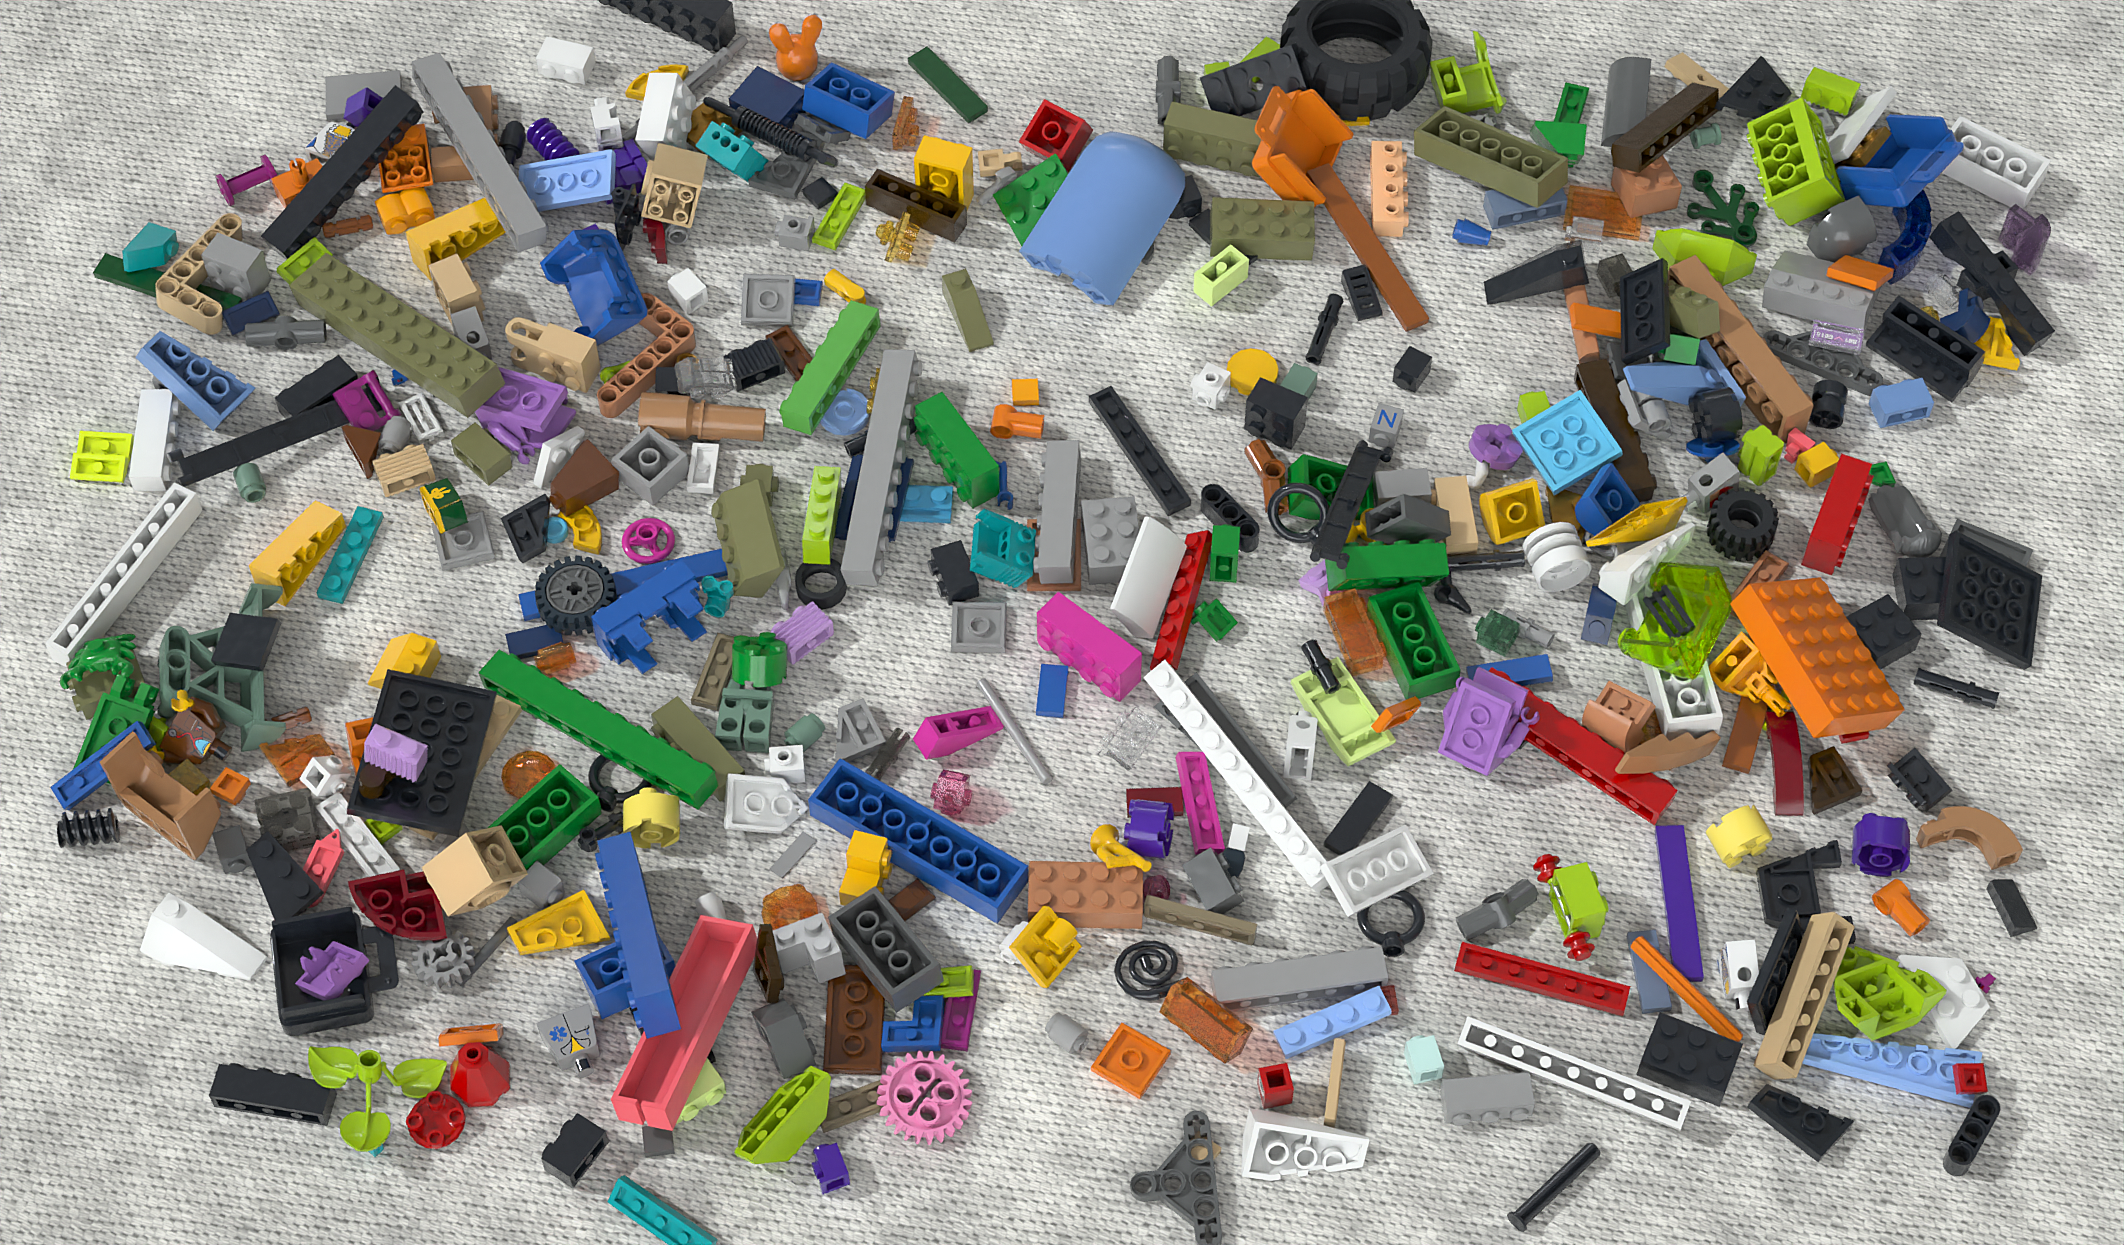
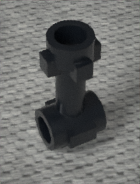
M620 811L617 814L612 813L608 815L609 822L595 830L591 827L581 829L579 839L577 840L581 850L593 852L598 847V840L614 831L621 834L623 832V813Z

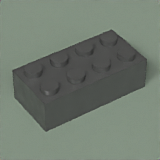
M876 886L828 917L835 938L896 1013L944 982L939 962Z

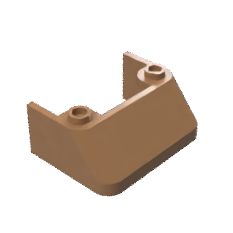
M132 731L100 761V764L121 803L188 857L196 860L205 851L221 816L219 809L221 804L213 797L207 787L196 796L169 776L161 766L164 763L161 757L154 751L147 752L143 748L137 734Z

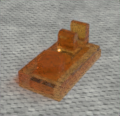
M903 97L892 133L893 150L902 149L903 145L914 147L917 144L916 137L910 136H919V126L911 124L916 123L918 109L914 108L913 97Z

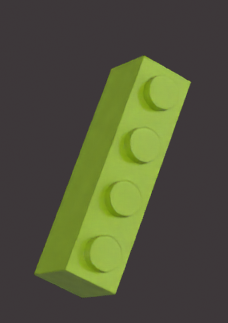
M814 466L802 537L803 563L830 565L842 492L841 467Z

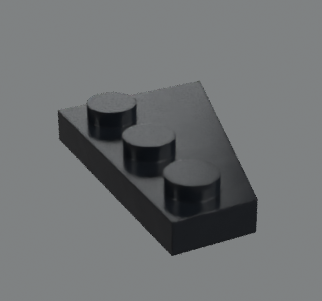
M268 831L246 849L274 920L299 916L324 894Z
M1766 1084L1757 1093L1747 1107L1817 1162L1829 1152L1854 1123V1120L1847 1117L1840 1119L1828 1114L1829 1110L1821 1106L1814 1108L1802 1103L1799 1097L1769 1084Z

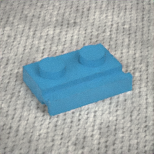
M909 485L900 521L951 523L953 486Z

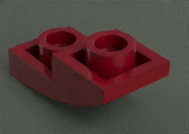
M643 218V233L648 235V241L651 243V253L656 254L657 264H667V246L662 222Z

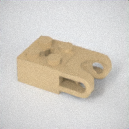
M520 317L512 319L505 327L507 340L514 345L510 353L512 363L519 368L542 376L549 382L556 381L566 385L567 388L573 391L580 390L587 393L601 371L595 339L552 323H548L546 327ZM521 328L526 331V335L516 334L513 331ZM523 352L526 356L523 358L518 357V355Z

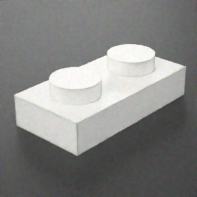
M693 443L686 486L687 493L714 494L720 454L719 444Z

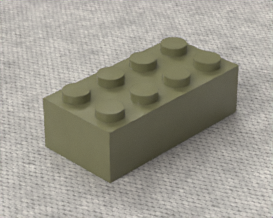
M1171 102L1164 122L1163 150L1174 160L1181 159L1197 165L1216 167L1223 171L1229 170L1242 173L1245 176L1260 177L1252 167V160L1261 142V138L1254 130L1257 120Z
M1212 197L1210 210V257L1217 256L1229 245H1232L1243 255H1258V259L1312 260L1315 245L1314 202Z

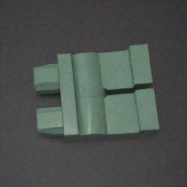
M730 679L728 687L723 688L715 738L726 750L742 751L744 739L745 752L769 753L774 711V698L771 687H755V690L745 689V685Z

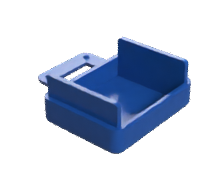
M1890 114L1886 120L1892 134L1867 165L1863 167L1839 166L1836 169L1841 181V189L1844 191V198L1847 201L1859 196L1864 204L1869 206L1905 207L1963 151L1964 144L1957 142L1953 131L1948 129L1943 117Z

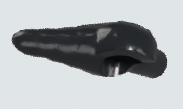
M1449 571V575L1441 580L1442 585H1438L1435 588V599L1442 604L1451 605L1466 614H1471V607L1460 594L1459 589L1452 584L1451 571Z

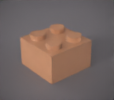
M1663 155L1640 173L1617 167L1613 169L1611 186L1630 218L1677 209L1682 185Z

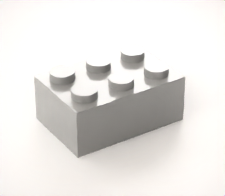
M1135 496L1082 500L1081 520L1089 585L1120 583L1139 534Z

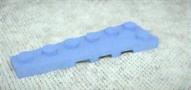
M1814 1033L1802 1064L1971 1108L1975 1094L1956 1095L1952 1066L1956 1063H1981L1983 1052L1945 1048V1050L1929 1049L1926 1045L1917 1044L1916 1047L1899 1045V1042L1890 1041L1887 1044L1871 1042L1870 1039Z

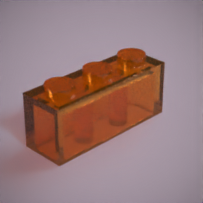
M1355 588L1324 597L1323 612L1350 675L1353 677L1381 669L1383 659L1386 657V649L1382 641L1378 642L1374 621L1372 619L1369 620L1367 617V607L1364 598H1359Z
M1188 977L1171 986L1159 1011L1172 1024L1183 1030L1193 1041L1202 1045L1224 1064L1242 1053L1253 1030L1249 1024Z

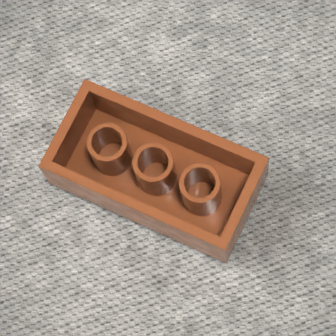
M1029 861L1028 923L1043 906H1049L1058 918L1067 920L1075 928L1142 929L1143 871L1136 866L1107 868L1105 862Z

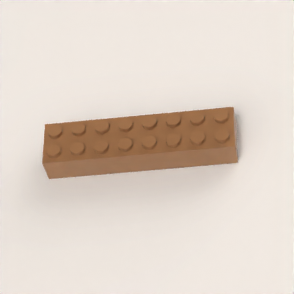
M1694 255L1670 266L1668 280H1673L1679 285L1691 288V290L1704 294L1718 302L1720 331L1700 338V340L1707 339L1711 347L1716 351L1718 357L1746 396L1744 403L1760 424L1767 427L1772 432V435H1776L1784 444L1787 443L1788 434L1795 427L1805 434L1813 408L1810 396L1801 390L1795 377L1787 372L1780 358L1774 355L1768 348L1766 340L1760 337L1753 329L1751 321L1742 315L1736 302L1728 297L1721 283L1716 281L1710 274L1707 265Z

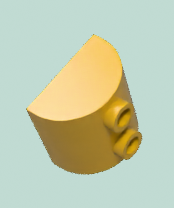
M1534 478L1480 495L1479 507L1482 521L1490 539L1496 545L1528 536L1545 526L1538 484Z

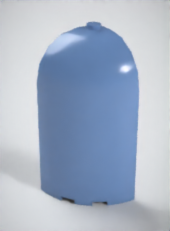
M1113 131L1096 136L1080 155L1019 252L1033 268L1051 272L1059 277L1061 273L1074 279L1072 284L1082 290L1094 303L1114 305L1179 202L1185 188V173L1168 153L1141 137Z

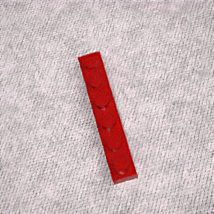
M1209 530L1190 533L1186 536L1185 544L1187 548L1171 589L1150 665L1151 670L1164 660L1174 670H1178L1212 546V533Z
M1463 941L1454 969L1455 972L1620 1016L1624 1015L1631 987Z

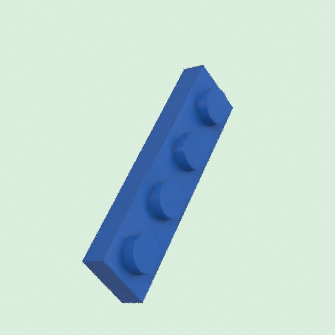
M136 721L50 787L64 810H71L109 781L100 761L132 731L137 734L146 751L156 745L143 722Z

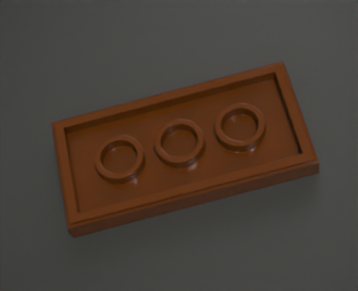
M844 965L846 974L828 980L823 1071L829 1074L882 1075L883 1050L881 1043L885 1016V998L858 965Z

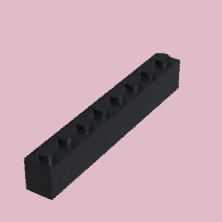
M395 85L265 230L261 237L266 244L287 260L311 239L316 237L320 233L321 227L336 215L338 208L344 201L349 200L353 196L355 189L360 183L370 177L371 171L376 165L386 159L392 147L403 140L408 129L419 122L421 115L424 113L419 103Z

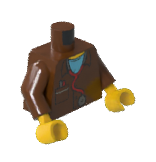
M179 690L177 692L179 700L171 699L172 708L178 711L159 746L162 750L158 751L153 746L147 752L154 751L161 757L164 763L202 764L211 755H214L221 761H225L231 753L232 747L220 740L226 730V725L221 721L216 708L211 702L195 697L188 698V693L185 690Z

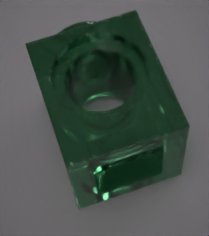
M1491 609L1486 618L1481 617L1475 627V631L1478 632L1476 643L1505 657L1518 637L1520 623Z

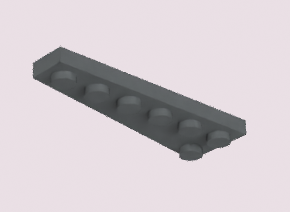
M1196 672L1185 681L1186 685L1284 807L1287 808L1298 798L1200 675ZM1162 700L1154 706L1166 719L1196 744Z

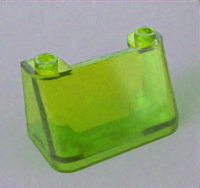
M1659 562L1656 570L1651 574L1650 587L1653 589V592H1659L1662 590L1661 587L1666 584L1694 623L1695 628L1685 636L1671 637L1669 639L1648 610L1638 631L1627 627L1619 634L1618 647L1624 655L1680 678L1694 680L1699 675L1730 615L1732 598L1722 573L1717 566ZM1666 596L1663 597V601L1666 603V605L1671 610L1673 615L1676 617L1678 622L1681 624L1683 629L1687 627L1686 623L1683 621V619L1678 614V612L1673 607ZM1655 602L1653 606L1673 634H1676L1678 630L1658 602Z

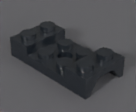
M1296 43L1200 77L1210 109L1239 117L1263 109L1274 86H1279L1285 94L1296 90L1306 91L1311 89L1309 83L1304 78L1298 61V47ZM1253 77L1262 79L1263 88L1261 90H1255L1252 87L1251 80Z

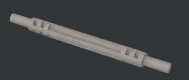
M741 35L727 48L723 47L687 77L684 83H686L690 91L693 93L733 59V55L748 43L747 38ZM640 118L636 120V124L622 135L623 142L636 138Z

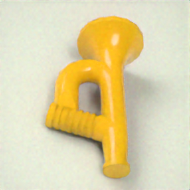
M1103 824L1093 832L1090 840L1091 850L1100 860L1106 863L1107 868L1136 866L1144 872H1148L1151 869V862L1146 861L1143 857L1119 843V831L1115 826Z

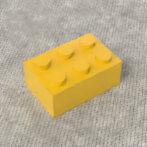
M924 135L914 157L915 185L961 203L968 210L974 196L972 147Z

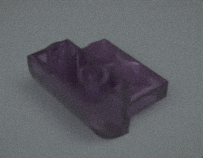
M2014 204L2008 210L1998 240L2002 242L2005 248L2013 251L2011 260L2017 265L2018 269L2025 271L2028 275H2032L2039 267L2051 234V226L2043 214L2035 219L2020 206Z

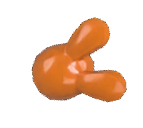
M810 15L804 19L801 34H789L786 25L781 23L774 24L769 29L770 40L778 49L776 53L778 71L787 79L802 81L812 76L817 69L818 52L815 42L822 30V21L817 15Z

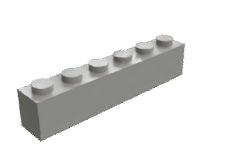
M1079 440L1047 441L1046 452H1042V467H1045V472L1040 473V487L1044 489L1043 493H1039L1038 496L1039 509H1042V514H1037V529L1040 530V535L1035 537L1036 552H1039V556L1034 557V573H1039L1041 584L1073 583L1081 471Z
M1364 946L1355 951L1336 950L1327 955L1317 956L1316 954H1308L1302 958L1291 960L1279 958L1270 963L1251 962L1245 966L1234 968L1223 966L1212 971L1211 987L1216 1013L1219 1014L1360 994L1377 986H1380L1381 990H1387L1389 976L1382 947Z

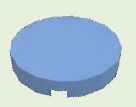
M847 388V391H839L820 424L827 431L835 435L846 436L855 434L862 430L869 422L871 413L869 402L862 393L854 389Z

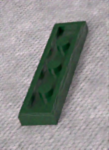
M928 46L908 57V64L968 124L988 112V106Z

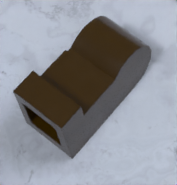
M369 762L360 772L359 791L362 796L368 799H375L382 795L384 787L394 777L398 776L402 780L405 777L402 778L401 775H396V772L391 773L390 770L386 771L385 768L381 769L380 766L376 767L375 764L371 765Z

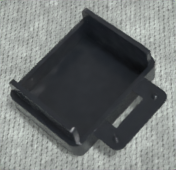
M352 907L310 913L271 922L273 929L270 933L278 1016L281 1026L288 1036H299L367 1023L374 1017L372 993L394 989L399 983L393 935L377 926L364 929L360 916L353 912ZM335 941L357 950L367 957L366 944L376 943L380 975L370 977L367 963L362 973L348 984L339 998L321 1000L301 991L295 984L305 973L300 958L304 956L310 960L313 959L309 951L310 947L325 951Z

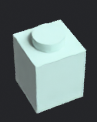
M1419 1035L1407 1041L1404 1056L1413 1083L1419 1084L1442 1078L1444 1064L1434 1035L1428 1037Z

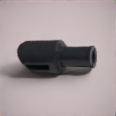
M511 121L506 124L498 147H502L507 163L512 164L513 167L516 159L522 156L526 142L525 127L519 121Z

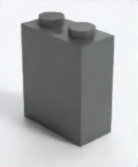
M1402 494L1365 513L1367 538L1383 541L1386 545H1394V542L1409 540L1410 544H1419L1420 541L1434 539L1435 542L1451 536L1448 510L1406 494Z

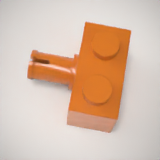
M295 158L297 166L291 160L289 171L271 179L275 194L284 208L290 204L323 167L318 158L307 163L301 158Z

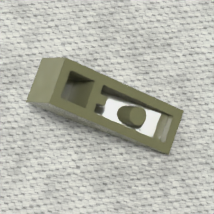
M966 268L943 275V296L969 352L994 345L976 289Z

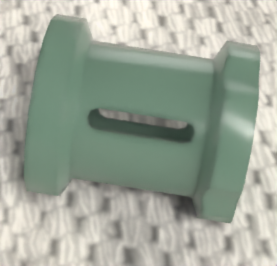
M1716 122L1708 127L1696 128L1690 133V140L1694 149H1699L1701 146L1708 144H1721V131Z

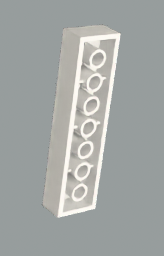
M1649 541L1618 544L1614 559L1618 555ZM1675 557L1625 604L1652 701L1656 706L1655 711L1660 729L1669 741L1687 732L1693 738H1700L1713 730L1719 735L1723 720V714L1697 627L1675 643H1672L1642 600L1646 596L1648 598L1653 596L1652 593L1654 591L1659 592L1662 590L1661 587L1666 584L1696 627ZM1666 596L1663 597V601L1666 603V605L1671 610L1673 615L1676 617L1678 622L1681 624L1683 629L1687 627L1686 623L1683 621V619L1678 614V612L1673 607ZM1655 602L1653 606L1673 634H1676L1678 630L1658 602Z

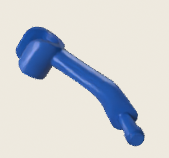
M996 461L1000 468V493L997 496V504L1000 506L1001 502L1006 500L1008 501V510H1011L1013 508V495L1008 491L1007 463L1006 461L1002 463Z

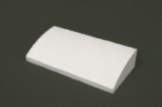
M1147 516L1143 520L1110 607L1115 616L1137 638H1153L1187 545L1170 529Z

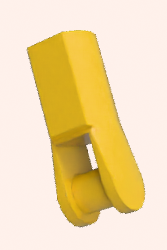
M835 268L826 274L824 283L828 288L844 298L848 303L852 300L866 304L865 292L862 287L852 282Z

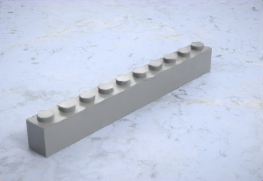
M440 53L412 61V79L516 250L521 252L545 244L546 233L549 231L547 220L539 215L535 201L533 199L530 200L524 183L518 181L513 165L507 163L502 147L496 145L492 131L486 129L481 113L475 111L471 97L464 93L460 79L454 77L450 63L445 61Z
M884 349L841 565V573L846 585L878 586L880 575L884 574L885 564L883 557L884 552H888L889 549L887 535L888 530H892L893 527L892 509L897 506L898 500L896 488L897 485L901 484L902 480L900 467L901 463H904L906 460L905 442L909 441L910 438L909 421L914 417L913 400L914 397L918 396V376L922 375V361L918 360L915 350Z

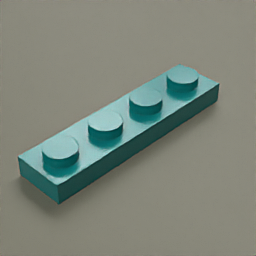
M357 506L316 592L318 598L340 604L344 603L384 518L382 512Z
M625 1175L618 1178L607 1203L668 1245H716L717 1238Z

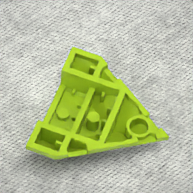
M1857 946L1854 949L1847 947L1833 982L1837 1008L1872 1041L1918 1024L1946 994L1947 990L1928 972L1920 969L1912 972L1898 967L1900 963L1898 961Z

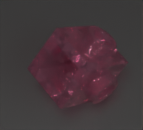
M943 769L938 776L937 783L934 782L932 785L930 798L934 799L933 809L940 810L942 814L954 816L957 813L961 814L965 806H970L973 790L968 789L971 775Z

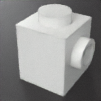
M689 268L676 273L667 281L669 296L687 315L708 302L707 288L700 275H695Z
M803 745L769 747L770 758H764L766 775L784 778L787 783L806 782Z

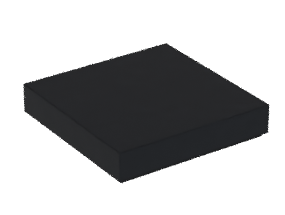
M229 613L211 662L217 666L263 671L282 623L277 618Z

